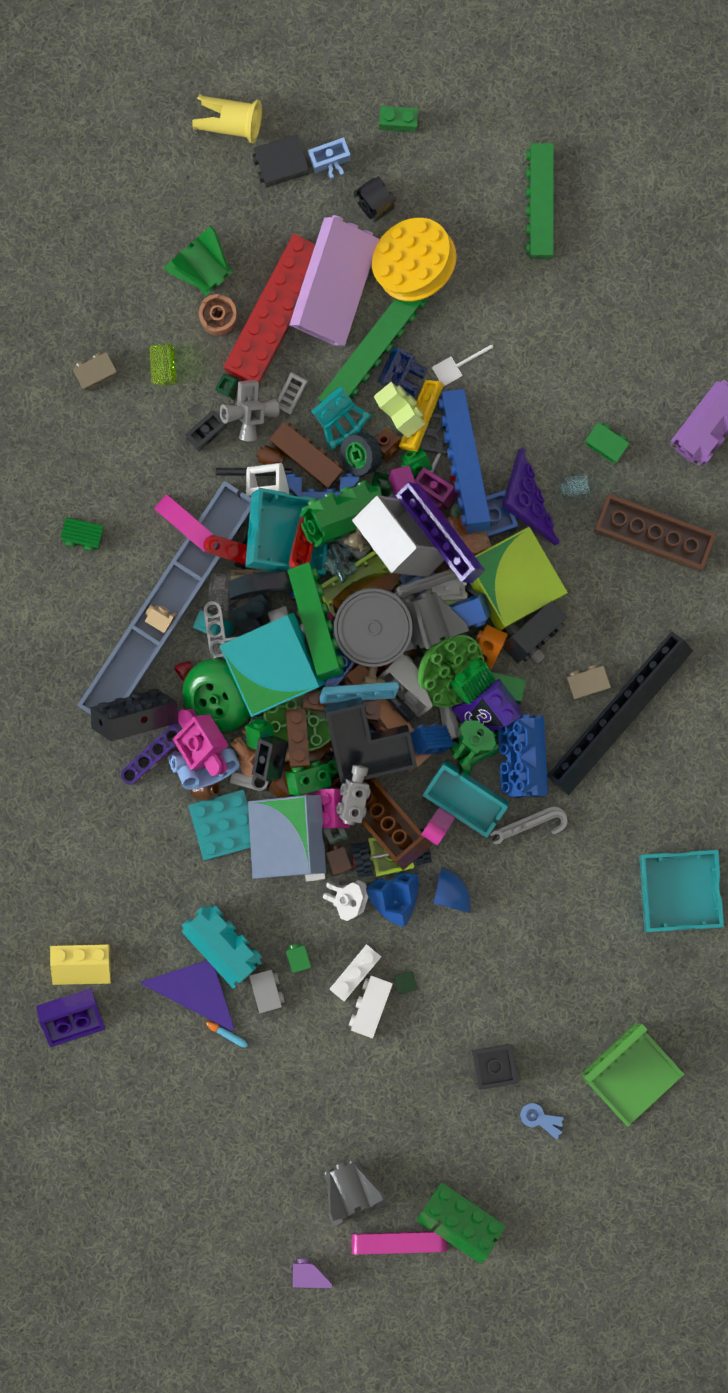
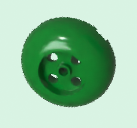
M212 658L201 661L187 674L182 689L183 703L186 710L193 709L197 716L210 714L221 733L236 731L250 720V713L225 659ZM210 683L213 684V690L208 688Z

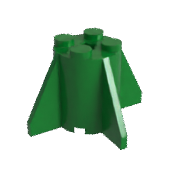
M211 225L164 267L169 274L199 288L205 296L211 293L234 272L227 264L217 232Z

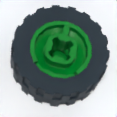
M360 432L349 435V437L344 439L340 448V459L350 474L362 476L373 473L379 468V464L382 461L381 446H379L378 440L373 435L367 432Z

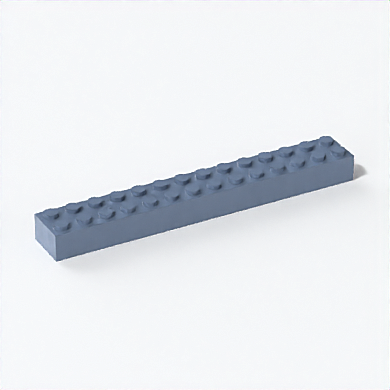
M224 481L198 522L213 535L234 541L250 516L251 498L243 492L238 497L239 490ZM186 538L77 706L91 715L90 707L97 706L102 702L115 701L116 698L130 697L134 694L222 557L208 552L204 553L190 539ZM150 605L154 607L161 605L167 608L170 614L174 612L178 614L167 632L163 633L145 622L147 618L145 613Z

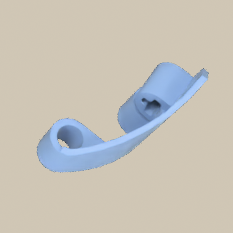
M229 748L220 754L227 764V770L224 774L211 776L207 768L191 770L180 752L174 751L168 756L172 771L178 773L182 786L189 790L219 782L239 768L234 750Z

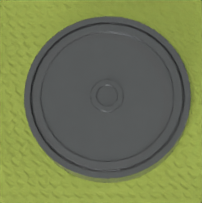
M378 587L360 589L348 596L340 605L334 621L335 639L341 651L353 662L368 667L387 665L399 658L407 649L413 630L411 613L405 602L395 593Z

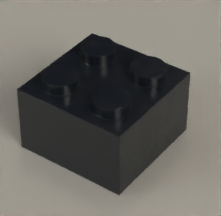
M511 1044L472 1050L479 1090L518 1083Z

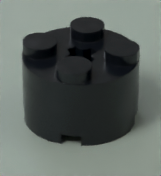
M379 176L370 179L354 191V197L358 196L360 200L358 202L359 207L369 219L374 218L373 222H377L395 209L394 202L396 198L391 191L388 192L386 190L385 184Z

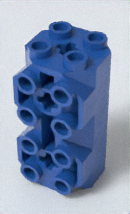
M524 714L507 726L498 729L499 751L507 757V761L503 762L500 766L501 790L503 793H507L509 798L548 796L544 715H533L531 718V714Z

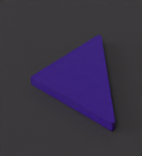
M522 447L518 449L502 506L555 546L560 541L554 534L552 519L545 510L543 495L540 488L536 486L535 474L531 464H528L525 457L526 450Z
M208 961L141 981L142 985L231 1031L235 1030L216 969Z

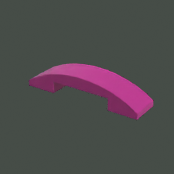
M166 494L154 509L204 553H207L204 549V541L213 534Z

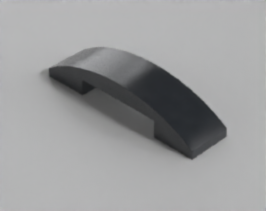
M288 571L260 572L228 581L230 600L249 598L250 594L285 590L287 594L294 593Z

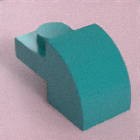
M200 610L193 629L207 634L204 611ZM223 619L226 638H231L236 625ZM213 625L210 629L211 634L218 635L221 632V627Z

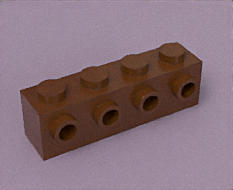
M283 422L270 437L269 442L323 487L330 489L343 473L342 465L335 459L331 461L327 458V453L322 448L318 447L316 449L312 445V440L306 435H303V437L297 433L298 429L291 423L287 425Z

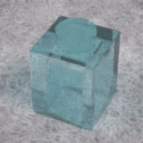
M587 474L566 477L563 483L560 484L562 495H566V499L589 496L590 494Z

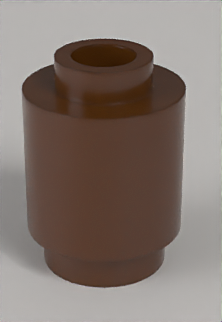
M265 445L264 448H259L256 457L259 458V463L268 465L283 464L286 455L275 448Z

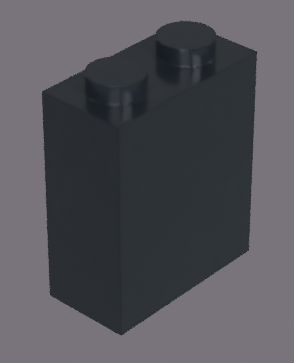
M298 135L254 148L255 154H252L255 166L259 165L260 172H257L260 183H264L265 187L309 174Z

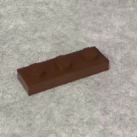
M305 708L287 709L286 721L290 768L310 767Z

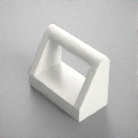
M283 464L247 467L246 495L251 498L252 493L258 488L289 494ZM276 471V485L258 487L255 474Z

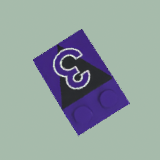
M499 678L482 691V694H479L471 704L462 701V703L452 707L453 712L462 723L464 721H479L491 731L503 728L521 717V706Z

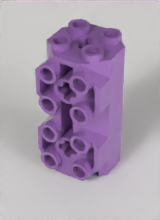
M716 381L669 443L671 446L675 444V450L690 462L698 461L696 464L698 466L701 464L705 466L714 454L711 451L713 449L717 451L725 440L723 435L728 436L727 381Z

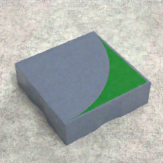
M321 795L248 801L253 879L326 873L325 847L322 837L323 815Z

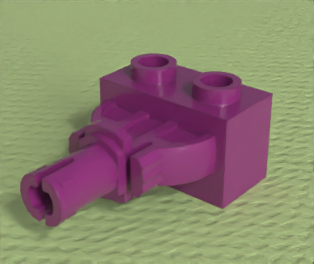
M425 468L422 469L415 479V483L422 486L439 510L443 507L448 509L458 493H455L454 486Z

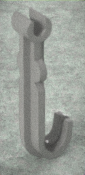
M548 807L504 827L493 829L489 835L497 834L498 836L496 839L491 840L493 844H500L506 838L556 817L560 818L561 823L552 829L551 833L557 834L566 827L567 816L559 807Z

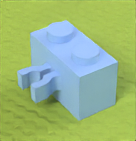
M344 137L308 150V156L315 173L329 169V177L332 180L334 179L332 174L333 167H335L339 171L340 176L344 175L343 169L339 165L350 161V152Z

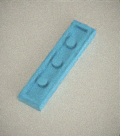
M398 682L323 687L319 699L322 704L337 703L359 697L363 701L393 699L398 692L399 685Z

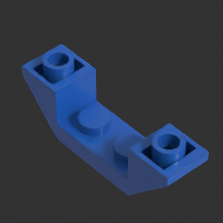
M298 474L286 475L289 490L295 496L323 499L326 494L334 492L336 496L341 494V492H336V489H325V492H317V489H306V492H302V477H298ZM344 474V477H340V490L347 486L351 488L356 487L359 483V477H355L354 474Z

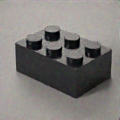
M551 600L520 628L502 648L517 664L522 660L526 662L565 626L563 621L567 616Z

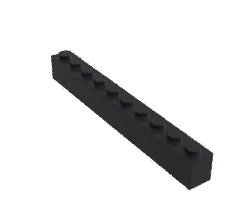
M671 631L548 773L547 777L556 787L568 796L693 652L684 639Z

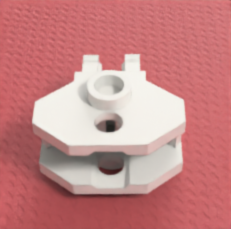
M357 880L343 886L327 882L326 886L337 891V894L335 896L330 893H324L323 898L334 903L333 905L337 907L341 919L349 921L364 912L368 900L365 882Z

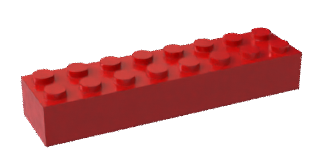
M293 233L223 366L225 372L243 381L256 380L260 385L290 328L289 324L315 248L314 243Z

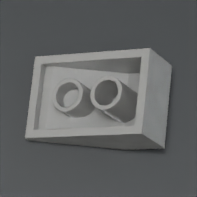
M402 654L395 661L391 662L377 677L385 680V683L398 682L399 689L397 695L402 700H405L404 703L416 716L420 717L433 706L426 689L424 688L423 690L418 682V669L409 656Z

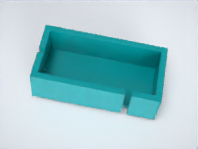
M444 760L425 788L422 796L487 838L497 824V820H500L508 808L509 801L463 771L459 774V768Z

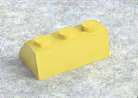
M110 945L50 946L52 984L111 983Z

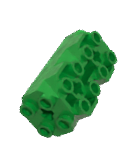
M367 480L358 483L356 487L351 488L347 486L341 489V494L337 496L334 492L326 494L323 499L318 500V498H314L308 501V506L302 508L300 513L301 518L304 517L301 527L307 540L310 543L315 542L314 546L319 547L355 533L357 526L352 520L376 496H382L380 487L368 484Z

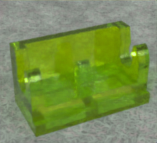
M171 344L149 346L152 384H157V386L177 384L174 346Z

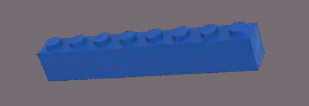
M465 390L442 391L441 399H438L439 411L442 410L443 415H441L442 427H446L444 438L445 443H449V448L447 449L448 459H452L453 463L451 465V474L456 478L454 490L455 493L459 494L457 505L459 510L462 509L463 515L460 516L461 525L465 526L466 533L489 531L491 520Z

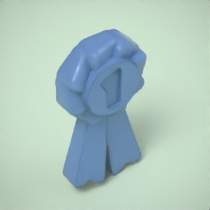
M535 1103L523 1106L520 1117L525 1125L529 1127L540 1125L558 1140V1135L562 1134V1131L553 1125L562 1127L563 1117L544 1115L541 1106Z

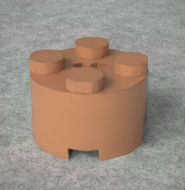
M214 294L202 301L198 314L201 326L206 332L214 336H222L233 330L237 322V312L235 304L230 298ZM216 312L222 314L220 318L215 317Z

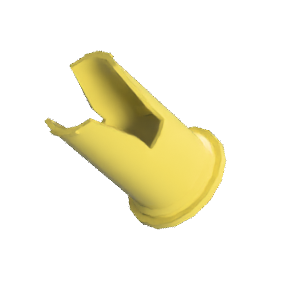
M199 94L197 99L201 100L202 105L220 113L221 116L220 118L193 119L194 130L246 137L249 143L254 144L256 142L262 121V103L260 100H255L251 104Z

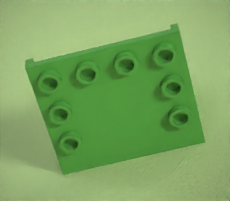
M641 1023L634 1024L580 1074L627 1127L685 1075L646 1033L647 1028Z

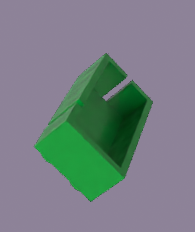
M442 1182L434 1190L416 1219L430 1230L440 1221L441 1224L435 1229L434 1233L480 1264L489 1256L506 1227Z

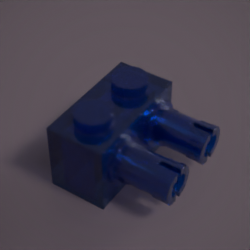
M393 348L377 382L383 386H387L392 382L395 386L398 387L400 385L405 392L415 396L417 393L415 390L419 389V385L405 379V377L410 372L423 379L425 376L423 373H427L428 368L413 362L416 356L401 348Z

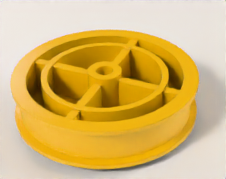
M427 218L407 219L391 227L378 241L372 256L373 274L383 289L393 298L402 301L421 300L436 293L449 280L456 265V248L444 228L437 222Z

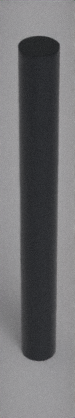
M216 468V475L246 476L247 468ZM284 468L285 475L292 474V468ZM276 471L257 473L255 476H276Z

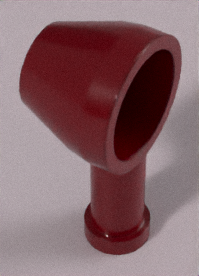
M190 661L177 664L174 666V669L184 682L187 674L194 666Z

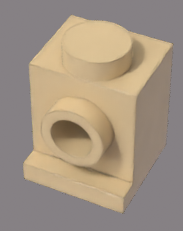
M150 605L145 613L147 615L145 622L165 633L178 614L175 612L170 614L169 610L161 605H156L155 607Z

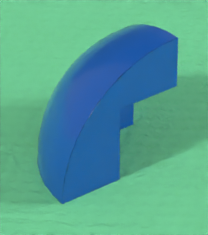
M441 867L433 904L470 913L471 899L465 883L456 873Z
M398 873L395 874L393 879L384 880L380 878L366 888L372 905L390 922L405 927L408 923L417 900L418 874Z

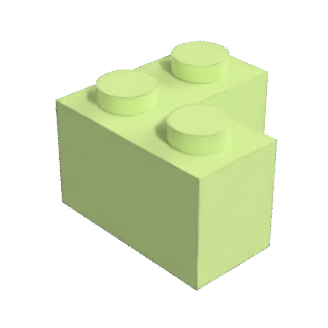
M390 382L374 396L379 407L392 418L396 428L407 438L425 425L422 419L423 413L415 406L417 402L411 395L407 396L400 385L397 387Z

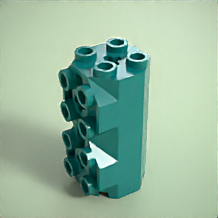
M203 905L196 912L198 916L195 919L189 918L182 925L184 929L181 932L234 989L237 987L234 984L236 981L238 984L241 983L257 968L255 966L256 963L258 965L262 964L260 960L262 956L256 949L251 950L247 946L250 942L242 934L238 936L234 932L237 928L230 920L225 921L221 917L224 914L217 906L212 907L209 905L206 907V905Z

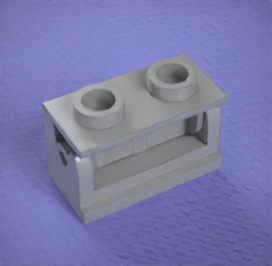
M272 970L249 976L259 1013L282 1007L281 1003L285 1001L282 991L278 992L276 984H280L277 972L273 973Z

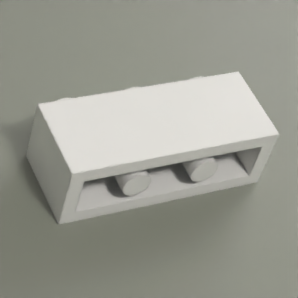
M366 944L331 986L330 990L345 1001L381 956Z
M370 976V979H365L362 987L365 990L363 997L359 996L355 1006L359 1008L356 1015L352 1014L349 1026H352L351 1031L373 1038L393 983L374 976Z

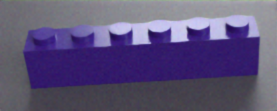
M408 482L396 494V497L460 581L473 583L485 571L484 567L422 486L417 483Z

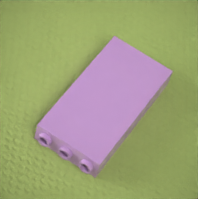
M335 215L323 220L289 325L334 346H345L372 264L373 252L379 238L374 237L370 231L358 229L359 226L356 224L343 222V218Z

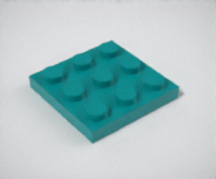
M244 790L215 797L211 801H201L188 805L203 861L251 848L249 811Z

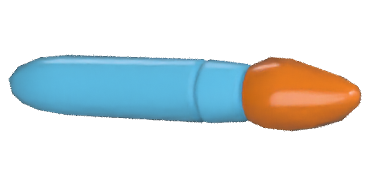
M206 1022L210 1030L217 1032L238 1046L248 1047L245 1040L220 1027L219 1024Z

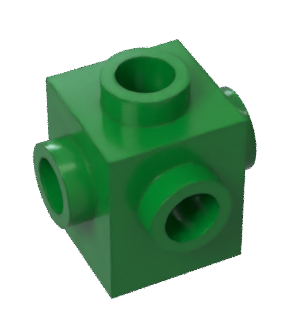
M420 446L418 451H407L404 455L400 456L403 463L400 466H409L414 479L417 478L423 468L429 471L433 469L427 454Z

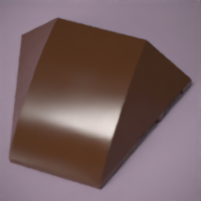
M373 573L358 579L344 588L333 599L334 612L337 614L343 601L360 589L378 587L392 591L401 574Z

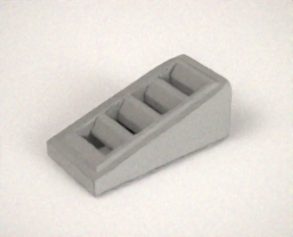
M291 372L277 399L279 409L291 415L309 380ZM292 379L302 383L301 387L292 383ZM291 386L299 391L295 393L289 390L288 387ZM285 392L295 397L294 401L284 396ZM283 399L284 401L292 404L291 407H288L280 403L281 400Z

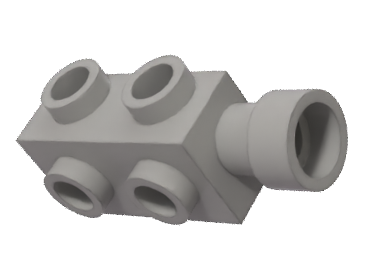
M353 765L351 772L353 773L352 780L346 779V784L343 783L341 786L343 798L342 803L339 802L337 805V814H339V818L345 824L354 825L355 822L361 823L362 818L366 815L365 804L366 799L370 796V788L363 781L364 777L367 776V767Z

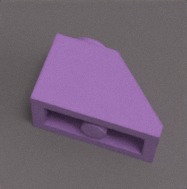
M298 1258L297 1262H293V1287L332 1288V1282L313 1262H309V1259Z

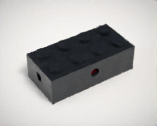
M149 689L148 692L134 693L130 697L116 698L115 701L102 702L97 706L90 707L91 729L111 742L178 723L177 701L159 689Z

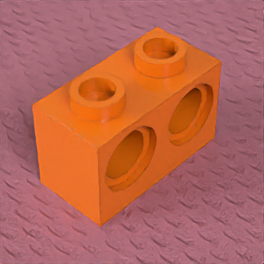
M486 625L484 631H479L476 641H478L482 650L484 662L487 663L491 670L508 634Z

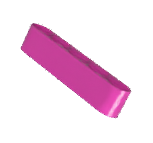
M439 807L421 835L438 846L455 817Z
M434 1231L351 1234L352 1254L447 1252V1241L434 1233Z

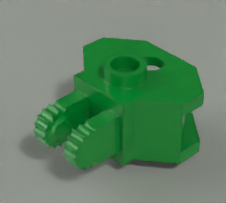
M464 721L457 729L460 743L452 757L456 759L461 755L463 749L466 750L469 754L462 763L466 766L477 753H489L496 745L493 732L479 721Z

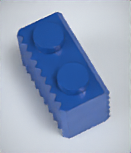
M434 723L425 727L422 724L414 728L410 735L417 756L442 754L454 746L446 725L439 726L438 723Z

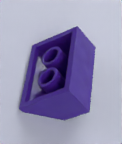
M92 988L36 1006L39 1023L50 1047L105 1030Z

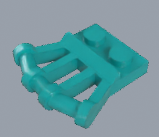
M341 387L337 388L311 411L324 428L327 446L330 451L341 445L349 435L362 432L366 421L372 417V414L356 406ZM351 409L361 414L357 423L354 422L348 413ZM343 416L352 427L347 433L338 422ZM333 425L341 435V437L334 440L331 432Z

